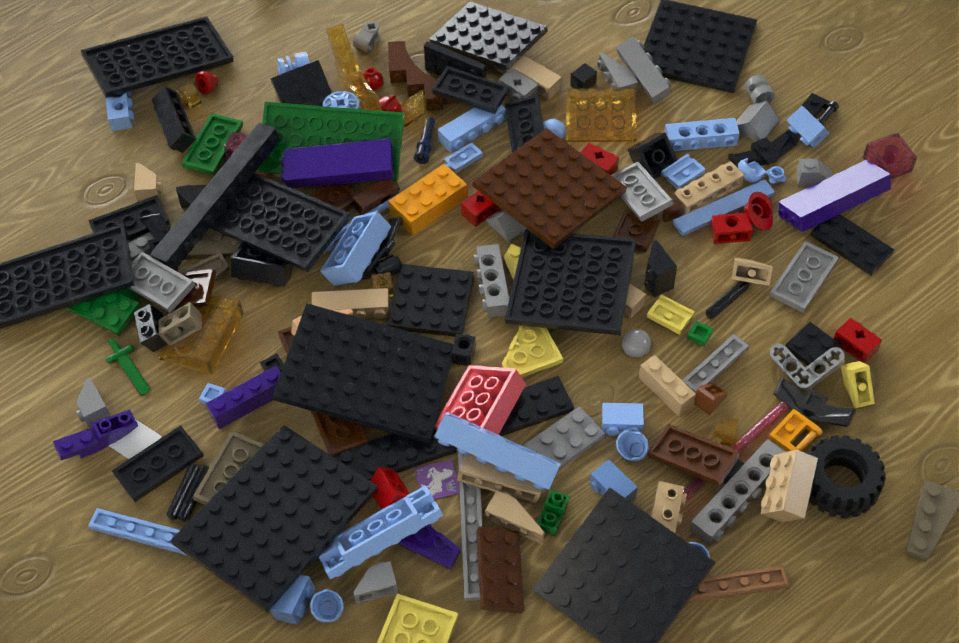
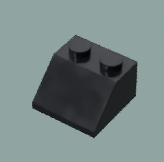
M666 132L654 133L627 149L633 164L639 162L653 179L659 177L662 170L677 161Z
M655 240L653 241L647 262L644 286L648 292L657 297L674 289L677 265L659 242Z

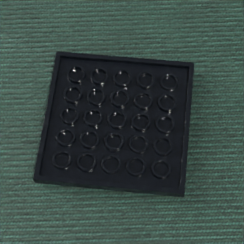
M661 0L643 45V50L651 55L653 58L652 63L660 67L663 78L734 93L756 28L757 19L670 0Z
M525 229L505 316V324L621 336L636 249V239L573 233L553 249L531 231Z
M609 488L532 590L601 643H658L716 563L622 495Z

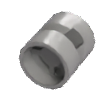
M754 75L746 81L745 89L754 104L768 101L770 104L774 100L775 94L765 76Z

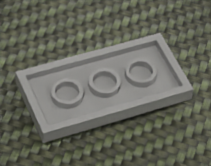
M639 162L611 175L627 187L626 193L620 197L641 222L673 205L672 199Z
M805 241L771 290L769 296L804 313L838 262L839 257Z
M141 252L132 262L135 286L128 288L170 313L195 286L191 279L144 252Z
M579 406L528 441L523 447L560 463L558 469L560 470L605 438V432Z

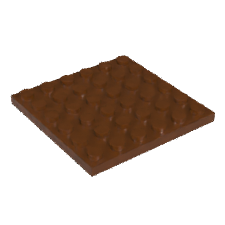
M547 128L475 179L472 185L553 249L626 193L627 190L625 185Z

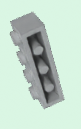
M632 36L616 46L619 57L626 67L632 71L638 84L653 105L671 94L670 87L672 85L667 78L664 79L661 75L660 67L652 63L653 58L648 52L645 53L643 50L644 46L640 40L637 41Z

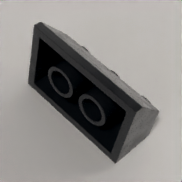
M241 243L231 257V277L240 280L256 281L257 283L272 284L276 287H285L291 278L292 265L244 243Z

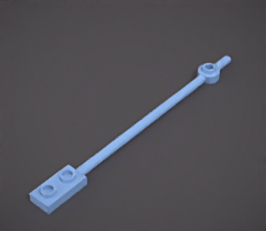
M471 142L445 158L444 164L456 174L481 159L483 152ZM388 200L366 214L377 211L380 214L388 209ZM349 224L343 227L324 252L334 248L335 240L342 237Z

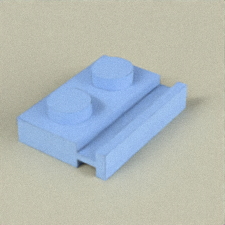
M686 154L662 170L661 176L666 177L672 186L679 189L705 174L706 169L694 158L691 159L689 154Z

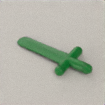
M114 338L109 339L108 343L115 353L108 356L106 362L111 364L118 361L139 394H147L150 388L128 356L129 353L134 351V346L128 345L121 349Z

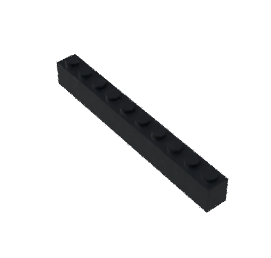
M258 123L151 252L152 258L173 270H176L181 265L182 261L193 250L200 239L203 238L220 214L279 144L281 139L275 128L262 123Z

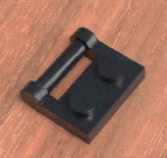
M811 93L801 105L815 118L825 108L826 111L817 119L823 126L830 115L839 108V104L836 101L830 102L814 93Z

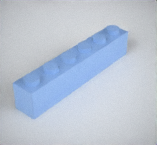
M449 412L444 414L434 436L439 439V443L445 446H450L451 444L457 447V451L462 454L468 455L470 453L477 456L476 460L484 464L490 462L496 465L495 468L501 472L506 473L509 471L514 473L515 478L521 481H526L527 479L533 482L534 487L545 490V488L550 489L560 467V463Z

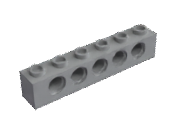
M767 439L693 519L690 532L708 546L714 541L718 542L723 537L727 526L731 528L737 520L736 516L740 512L743 514L750 506L749 502L752 499L756 500L760 496L770 474L772 458L774 455L784 453L785 451ZM737 491L743 492L744 495L738 494ZM724 505H729L732 509L725 508ZM711 519H716L719 523H714Z

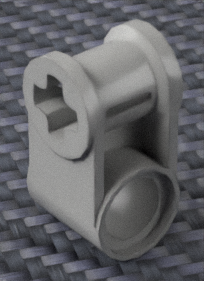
M375 21L365 23L360 32L354 37L353 47L370 53L375 44L380 40L379 24Z

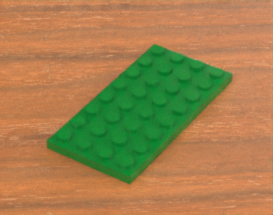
M265 102L262 124L275 128L281 141L260 165L257 172L281 174V172H284V167L281 163L284 149L390 139L393 146L394 179L391 180L396 181L398 184L405 114L402 112Z

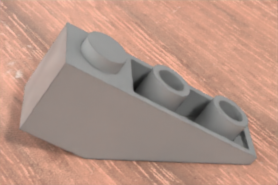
M599 53L598 68L602 70L605 81L610 84L611 92L615 93L617 99L636 95L638 81L632 71L604 53Z

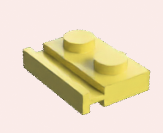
M661 294L660 298L648 311L647 318L680 335L690 322V319L693 318L695 311Z

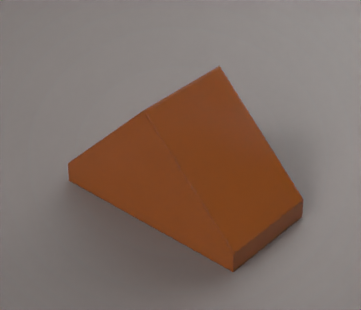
M714 383L701 385L697 389L694 404L711 415L729 393Z

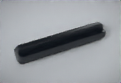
M739 281L706 309V316L710 319L717 316L748 289V282Z
M193 463L189 465L166 513L168 518L178 519L177 514L199 470L198 465Z
M200 466L177 514L179 520L185 522L189 520L197 501L193 500V496L210 467Z

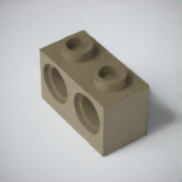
M191 302L159 319V336L170 346L202 329V314Z

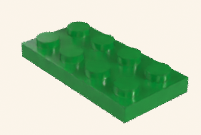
M211 113L183 159L182 167L215 176L244 126L243 121Z
M116 291L66 307L65 309L120 336L135 316L134 312L139 310L141 305L139 302Z

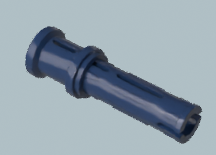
M432 117L425 118L421 139L416 145L417 152L414 154V160L420 164L429 162V152L432 149L430 142L435 124V119Z

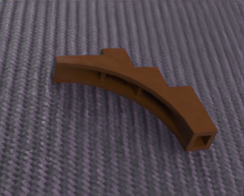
M405 41L388 42L390 83L407 82L408 97L425 96L426 111L443 110V104L459 103L432 94V88L437 79L427 75L415 65L406 50Z

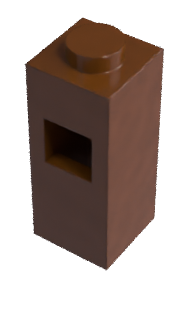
M391 179L380 180L352 197L354 209L360 215L366 214L397 195L400 190L399 185Z

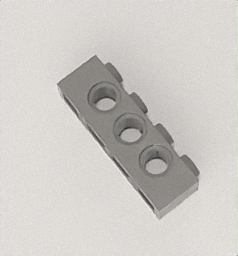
M499 244L476 247L477 254H474V264L479 267V269H476L477 280H481L482 283L479 284L480 296L484 295V300H482L483 311H487L488 318L506 316L509 295Z

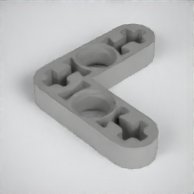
M775 344L770 349V356L774 363L800 391L812 389L845 362L844 352L838 347L829 349L806 368L783 344ZM777 350L783 353V356L785 358L784 362L779 355L776 356L775 352ZM833 354L839 355L838 361L836 359L832 360ZM790 363L797 365V369L793 372L786 370V366ZM823 365L826 370L824 373L818 374L814 371L815 367ZM800 373L803 379H808V384H801V380L797 375Z

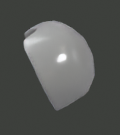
M633 329L624 335L622 348L628 356L640 358L649 353L651 339L645 331Z

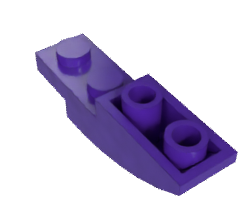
M127 410L92 422V428L53 441V446L61 461L76 455L84 458L119 441L137 428L138 423L131 410Z

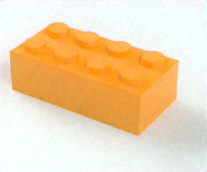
M443 164L388 200L389 213L393 218L402 217L404 223L401 226L413 236L468 198L467 184Z

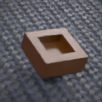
M682 202L673 203L671 207L663 210L662 218L664 222L673 221L682 216L684 208Z

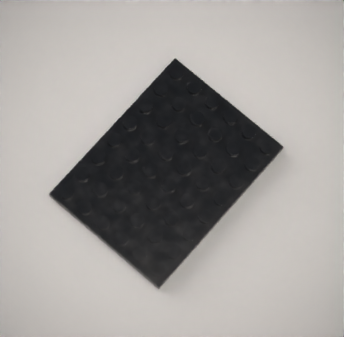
M306 303L272 400L430 443L453 359L452 349L454 344Z
M283 425L171 539V543L267 613L295 580L305 572L378 491V486Z

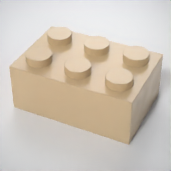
M797 449L774 455L770 462L771 470L766 480V491L761 501L762 509L760 514L780 522L805 519L818 458Z

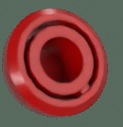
M373 67L367 68L360 78L361 86L367 90H376L384 83L382 74Z
M200 71L196 74V87L202 94H210L218 84V78L207 71Z

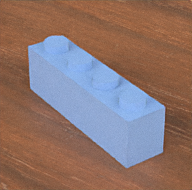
M500 105L496 114L474 107L439 128L438 141L450 153H453L482 134L489 132L497 125L502 124L506 120V108Z

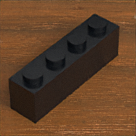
M164 86L151 100L159 118L158 120L161 123L163 133L166 136L168 146L172 150L183 153L196 138L178 93Z

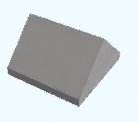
M768 101L749 105L737 119L736 123L739 133L758 141L768 137L780 120Z
M502 209L486 218V222L508 243L524 234L525 229H527Z

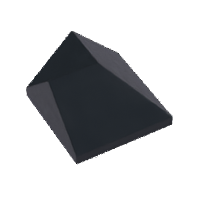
M183 185L176 187L181 208H189L207 185Z

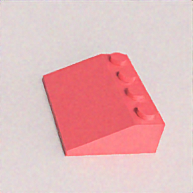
M469 365L438 417L434 428L438 430L444 414L449 412L499 435L526 383L516 369Z

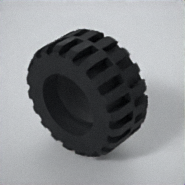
M839 435L831 436L830 440L828 438L821 439L820 443H815L808 454L818 458L809 502L813 506L816 504L819 506L818 510L823 513L827 511L830 513V516L836 517V515H841V518H848L849 515H852V517L860 516L861 512L866 513L870 510L871 506L875 505L883 489L886 473L883 461H879V454L876 451L873 452L869 444L861 443L862 440L858 438L854 440L850 439V436L843 435V438H839ZM835 465L847 467L858 476L861 485L851 488L841 487L827 477L824 469Z

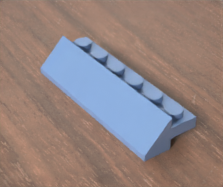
M423 486L339 533L318 557L330 579L339 577L346 570L362 564L369 557L380 554L385 548L398 544L401 539L408 535L415 534L424 526L435 523L443 514L427 487Z

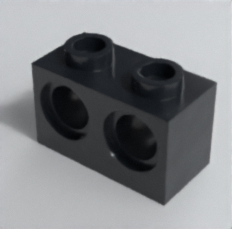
M151 304L134 312L139 341L142 345L152 352L168 345L159 336V319L164 317L162 312Z

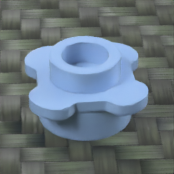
M774 166L766 171L771 184L786 181L784 170L781 167Z

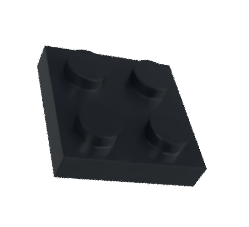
M809 322L785 346L796 358L808 366L833 347L840 348L841 344ZM822 365L816 366L814 371L816 372Z

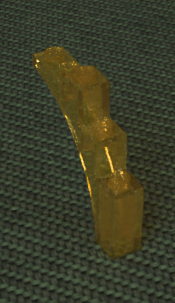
M339 24L326 28L336 60V68L339 77L344 79L347 92L357 97L360 109L382 111L378 95L370 88L358 66L344 25Z

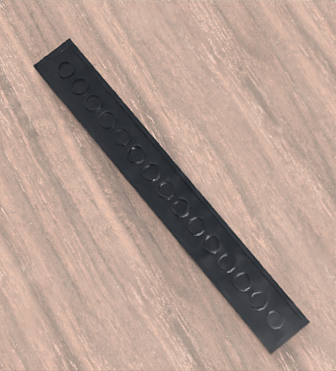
M559 376L524 387L499 436L502 437L572 412L574 406ZM434 428L430 443L391 433L370 440L367 444L344 451L333 457L370 481L378 467L389 468L399 473L458 451L457 447L451 444L450 446H445L439 443V439L434 437L437 432Z

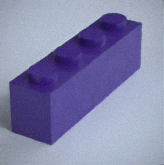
M277 366L266 370L206 403L209 414L218 429L272 401L273 393L281 374Z

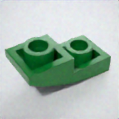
M550 490L542 513L537 521V524L545 533L556 535L570 500L569 495Z

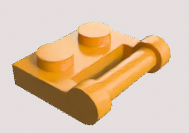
M793 409L769 434L768 439L786 452L796 449L803 452L823 432L819 426ZM807 429L809 433L796 447L791 443L801 432Z

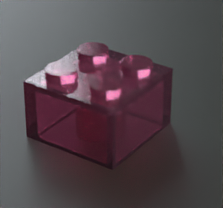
M898 133L867 143L863 154L864 161L868 160L891 174V179L912 172L917 160L916 155Z

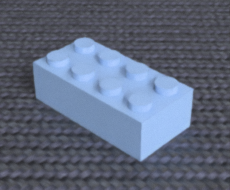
M378 211L354 217L320 272L334 286L360 281L363 277V272L371 264L372 257L380 249V244L388 236L391 225Z

